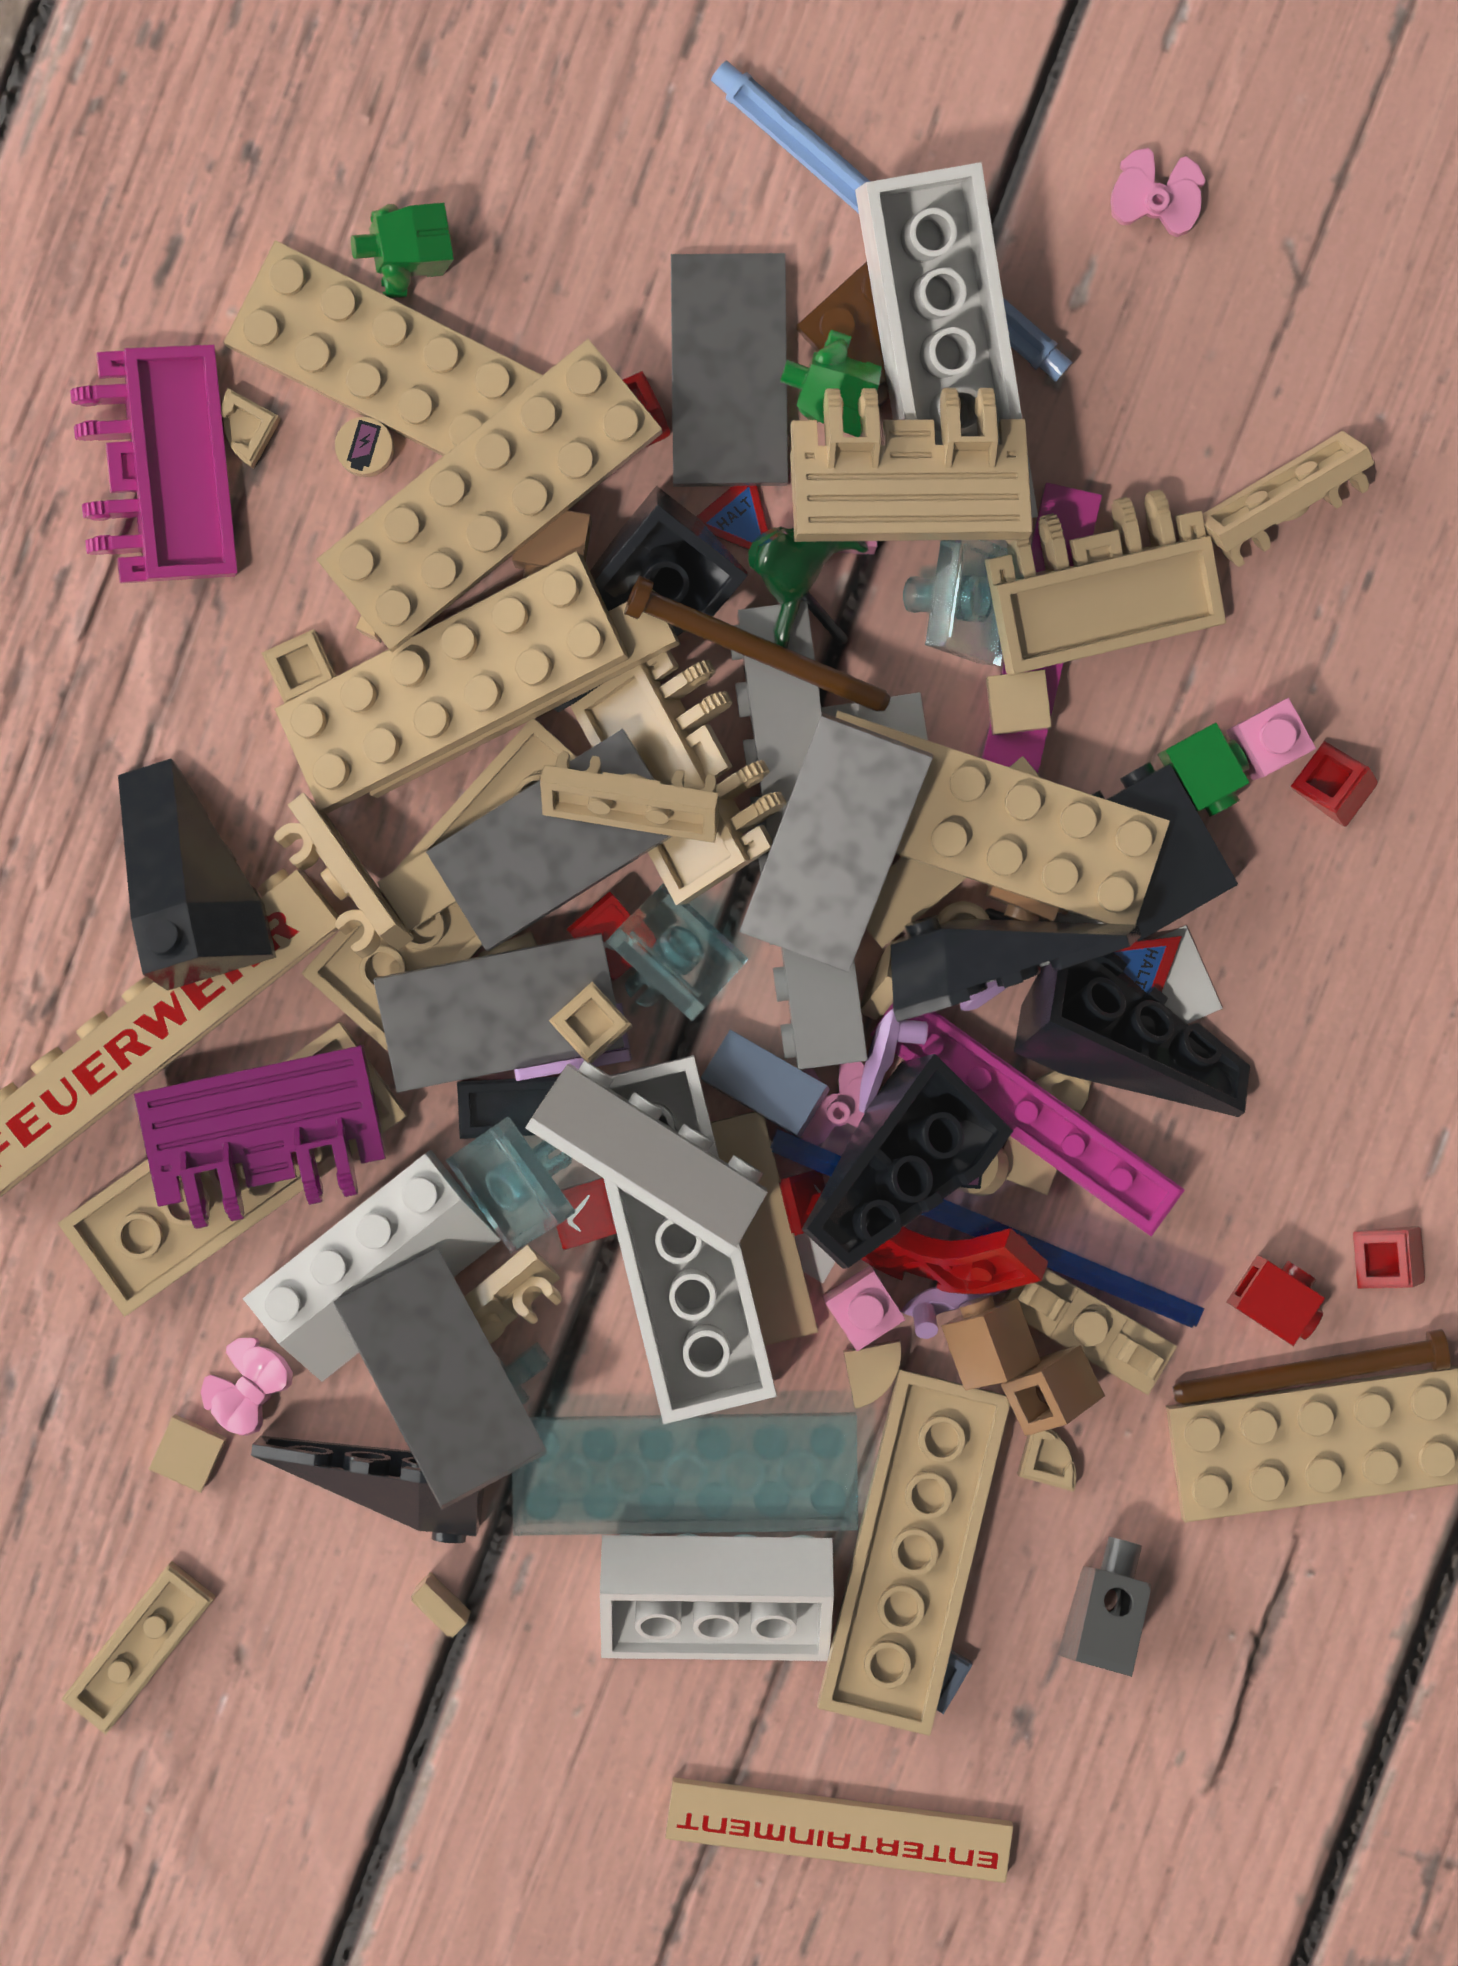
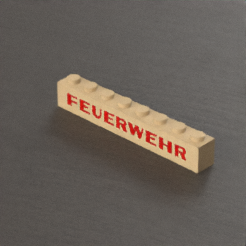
M282 869L272 875L257 889L265 904L276 958L168 991L149 978L144 977L122 994L121 997L126 1004L110 1017L102 1011L84 1023L76 1031L81 1040L63 1053L59 1047H56L37 1060L31 1066L36 1075L24 1085L18 1088L12 1082L0 1090V1198L340 931L335 926L339 915L304 871L295 870L289 875L285 869Z

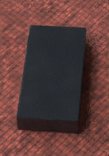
M559 1076L536 1077L516 1081V1078L458 1081L460 1139L535 1135L525 1127Z

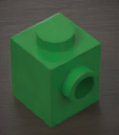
M1216 722L1157 754L1163 766L1171 765L1196 811L1205 808L1209 817L1239 802L1240 799L1235 791L1249 784L1244 772L1249 770L1250 767L1244 752L1234 739L1226 741Z

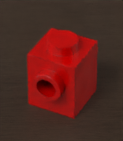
M1257 1255L1226 1303L1294 1347L1299 1337L1306 1340L1319 1325L1323 1317V1311L1319 1307L1325 1298L1311 1289L1317 1279L1287 1260L1283 1268L1280 1269L1267 1259Z

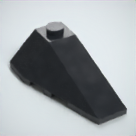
M658 486L652 490L624 524L590 570L608 611L628 601L638 577L642 576L654 582L652 589L655 592L710 616H714L748 576V572L708 527ZM672 625L677 636L685 632V630ZM597 687L573 698L572 700L554 709L557 712H561L562 710L566 709L567 707L571 706L572 704H574L575 702L579 701L581 698L592 692Z
M168 759L118 775L130 915L142 974L168 991L276 958L264 902L255 888L250 885L237 864V859L232 851L223 842L211 823L208 813L176 762Z
M937 915L916 920L905 925L907 934L890 945L893 1011L897 1022L969 1001L971 1000L970 996L988 988L987 983L996 980L998 987L1008 988L1042 973V966L1050 964L1052 970H1061L1130 947L1141 937L1139 926L1130 924L959 918L940 924Z
M1114 952L1061 970H1052L1050 964L1041 967L1042 973L1036 976L1021 1005L1014 1046L1015 1053L1063 1075L1235 1117H1240L1245 1113L1250 1065L1201 1024L1193 1023L1188 1025L1165 1006L1169 998L1155 986L1146 993L1123 972L1128 964Z
M935 1053L902 1062L897 1066L868 1106L806 1220L802 1231L842 1269L849 1268L898 1234L902 1227L924 1212L931 1211L944 1202L943 1199L959 1187L971 1183L984 1174L1013 1130Z
M260 1436L252 1444L251 1456L413 1529L432 1532L431 1539L434 1541L455 1544L466 1542V1536H477L479 1531L484 1488L441 1510L412 1452L409 1450Z

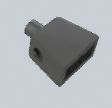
M1108 1537L1101 1568L1083 1566L1059 1647V1656L1132 1677L1151 1592L1150 1583L1134 1579L1142 1549L1141 1545ZM1113 1589L1117 1595V1602L1112 1610L1107 1611L1104 1598L1106 1593Z

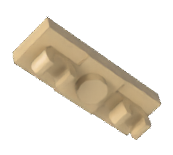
M1339 432L1203 513L1206 536H1211L1212 542L1222 549L1223 554L1238 567L1242 566L1245 563L1240 554V547L1246 540L1252 538L1254 544L1264 552L1270 549V538L1264 531L1266 528L1273 524L1278 525L1283 521L1294 520L1307 512L1310 505L1322 498L1335 508L1341 507L1343 504L1338 491L1340 485L1349 480L1352 487L1362 494L1368 491L1369 482L1362 471L1374 465L1369 448L1346 432Z
M562 751L556 760V767L544 765L540 787L542 814L545 816L715 843L719 824V793H716V779L714 775L707 774L705 786L701 790L684 788V770L679 769L673 774L671 785L661 784V781L650 780L638 774L619 775L607 772L601 774V761L598 756H592L590 766L586 771L570 769V754L567 751Z
M304 793L290 802L288 807L299 823H288L282 826L276 832L274 838L284 848L289 847L298 839H303V847L289 859L291 863L302 871L312 867L320 856L327 866L320 874L329 888L340 900L347 896L351 897L360 909L344 912L335 922L337 929L345 935L352 932L358 926H364L363 937L351 946L353 952L361 958L370 956L378 949L381 938L398 951L412 941L414 937L406 929L395 910L327 814L319 811L316 803Z
M527 1244L468 1293L465 1299L489 1344L502 1335L505 1327L518 1317L517 1314L529 1323L535 1324L538 1318L533 1313L531 1304L541 1294H544L555 1305H558L562 1298L560 1292L553 1284L560 1277L553 1267Z
M1047 1268L1042 1281L1010 1288L1002 1300L1018 1298L1027 1324L1067 1348L1081 1345L1089 1361L1146 1395H1149L1177 1348L1172 1342Z

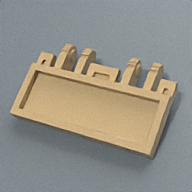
M863 388L859 398L858 412L861 417V437H843V398L839 389H826L823 406L825 446H818L817 420H792L790 424L795 542L1028 539L1033 531L1025 419H1001L999 422L1000 445H998L994 389L979 388L975 399L978 436H961V403L958 390L956 388H943L940 398L942 445H935L934 420H884V445H881L876 388Z
M1159 489L1146 493L1144 504L1151 546L1142 548L1138 520L1136 519L1135 507L1132 501L1127 497L1115 499L1113 504H1111L1114 530L1069 540L1074 564L1071 567L1069 566L1065 539L1059 518L1054 513L1041 516L1040 521H1038V528L1046 570L1040 572L1035 571L1029 538L1006 540L1007 555L985 559L1006 673L1018 674L1226 624L1211 536H1206L1202 510L1175 516L1179 541L1176 542L1168 499H1166L1163 490L1160 491Z
M668 650L603 683L570 706L592 747L623 729L656 781H661V784L671 785L672 776L679 769L684 770V788L701 790L705 786L707 774L714 775L716 779L733 767L711 725H705L732 705L733 702L727 691H720L719 693L707 696L701 703H698L688 711L685 710L680 700L716 674L710 660H703L692 665L661 685V679L679 668L671 651ZM764 760L746 765L716 785V793H719V824L715 843L673 836L648 852L676 905L691 902L771 849L773 841L764 825H757L784 808L787 802L782 793L778 791L766 794L741 812L733 799L748 788L761 782L769 774L770 771ZM757 826L756 828H754L753 830H751L750 832H748L747 834H745V835L742 836V834L746 833L747 831H749V830L752 829L753 827Z

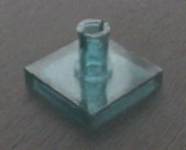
M941 540L935 579L919 576L908 578L903 590V603L906 610L911 613H930L925 641L926 646L978 664L1001 666L1002 649L985 559L1007 555V548L988 540Z
M664 883L606 941L637 970L625 982V989L628 995L632 998L644 984L648 986V989L637 999V1004L651 1007L663 994L691 1021L702 1012L749 960L689 903L676 905Z
M508 1116L446 1159V1162L510 1253H513L556 1227L576 1211L552 1178L557 1172L567 1168L572 1163V1158L561 1152L552 1159H549L548 1155L557 1148L545 1140L531 1148Z

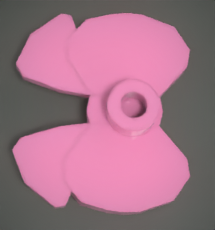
M1149 148L1135 150L1122 160L1120 169L1124 172L1120 174L1110 199L1112 217L1120 225H1131L1144 216L1152 219L1159 218L1170 235L1179 237L1187 234L1199 217L1201 210V190L1199 187H1202L1206 180L1199 165L1187 156L1180 158L1170 174L1167 185H1164L1162 183H1154V154Z
M861 1061L839 1064L838 1082L840 1093H832L825 1096L802 1134L805 1141L818 1145L825 1142L835 1126H843L848 1123L856 1128L858 1127L865 1114L859 1111L860 1086L865 1066ZM807 1068L802 1070L820 1081L813 1069Z
M238 1338L226 1346L228 1357L243 1375L236 1384L221 1377L209 1375L204 1378L201 1389L204 1408L211 1410L212 1415L223 1428L242 1436H248L260 1431L263 1425L262 1405L270 1399L271 1394L285 1391L292 1385L293 1371L285 1358L269 1348L259 1346L260 1341L258 1338Z

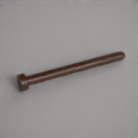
M639 576L631 591L624 610L625 615L638 620L642 613L648 614L876 712L885 711L890 703L891 697L886 690L652 591L654 582Z
M1442 1329L1427 1331L1425 1341L1180 1381L1173 1386L1175 1402L1188 1404L1431 1363L1434 1371L1450 1369L1451 1359L1445 1333Z

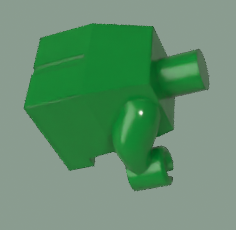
M445 203L410 205L398 209L395 204H387L381 209L371 212L370 220L373 223L369 228L370 234L351 236L353 258L374 257L376 273L384 275L381 279V286L385 287L383 295L389 298L407 297V288L413 276H443L454 260Z
M832 329L829 332L824 348L814 352L809 367L790 360L786 361L780 382L800 389L796 404L800 413L808 420H817V423L821 422L822 424H824L823 406L825 390L839 389L843 398V432L860 437L861 417L858 412L859 398L863 388H876L878 390L882 366L868 361L866 363L847 357L852 336Z

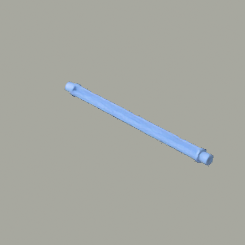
M727 60L722 63L713 74L711 81L727 94L725 99L729 103L734 104L859 214L855 189L870 181L759 85L748 72L742 74ZM1003 298L1011 347L1026 359L1035 370L1040 367L1054 381H1057L1073 362L1056 348L1058 343L1055 340H1051Z

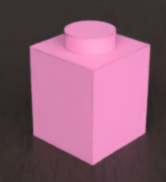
M1289 698L1226 730L1230 739H1234L1244 752L1250 767L1247 771L1252 780L1265 777L1316 749Z
M870 1265L823 1295L826 1305L856 1351H859L906 1320Z

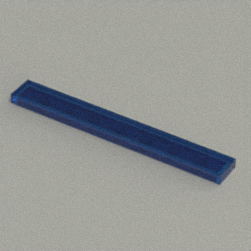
M776 1127L769 1146L771 1152L828 1176H831L842 1156L839 1152L810 1142L803 1137L799 1138L779 1127ZM946 1197L943 1199L944 1202L937 1207L921 1214L974 1237L1011 1228L1017 1234L1023 1236L1028 1244L1048 1261V1268L1188 1327H1197L1205 1309L1194 1301Z

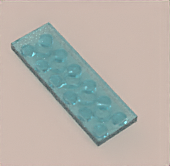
M856 1412L705 1414L663 1424L661 1415L529 1417L547 1449V1454L512 1472L513 1536L858 1530Z

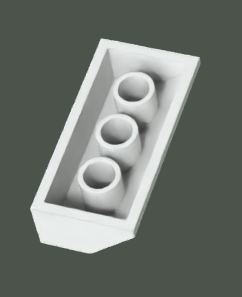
M584 1060L579 1069L570 1063L567 1064L525 1128L730 1258L768 1193L767 1188L758 1183L763 1173L735 1155L727 1164L709 1152L710 1147L714 1143L713 1141L686 1124H683L679 1132L658 1120L664 1110L636 1092L632 1094L628 1101L612 1091L609 1087L614 1079Z
M430 1150L242 1299L277 1343L323 1382L359 1353L333 1301L436 1248L439 1249L453 1277H455L502 1238L433 1151Z
M638 1533L602 1535L600 1573L601 1658L828 1661L834 1601L832 1538H815L809 1535L757 1537L751 1534H740L734 1537H710L691 1533L677 1536H643Z

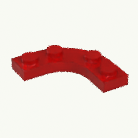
M821 1193L812 1195L806 1210L808 1216ZM902 1227L898 1234L861 1259L877 1270L899 1280H903L905 1272L936 1280L938 1281V1290L957 1294L992 1293L1042 1281L1048 1261L1033 1249L1023 1236L1017 1234L1011 1228L972 1239L947 1241L930 1238Z

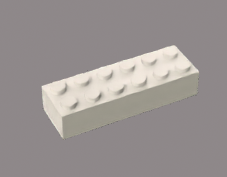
M982 162L865 182L855 189L893 420H934L935 445H942L940 422L941 393L943 388H956L961 403V436H978L977 415L975 414V399L978 389L993 388L996 399L998 445H1000V420L1022 419ZM1028 457L1031 516L1034 518L1038 517Z
M694 1055L609 1075L614 1079L609 1089L628 1101L634 1092L664 1110L658 1120L679 1132L683 1124L695 1129L714 1142L709 1152L719 1158ZM603 1178L663 1424L777 1397L740 1242L729 1258Z

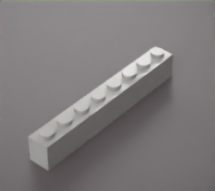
M802 601L791 630L787 649L815 660L807 601ZM781 604L738 610V625L734 626L774 643L773 629L781 609ZM731 650L732 660L743 659L746 682L735 683L739 716L751 717L753 739L743 740L745 764L749 765L752 762L764 760L770 771L759 782L761 796L750 797L751 805L756 803L762 796L778 791L782 793L787 802L784 808L757 825H764L772 841H774L822 714L819 689L815 685ZM769 851L758 858L760 875ZM781 948L783 967L773 968L777 1002L788 1001L791 1023L780 1025L785 1059L796 1058L798 1070L868 1061L854 960L848 973Z

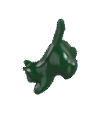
M782 526L773 527L753 540L748 551L749 566L761 575L768 591L781 604V609L773 629L774 643L788 648L791 630L801 605V599L811 589L824 564L832 554L849 549L866 553L869 549L865 541L795 542L794 528L787 529Z

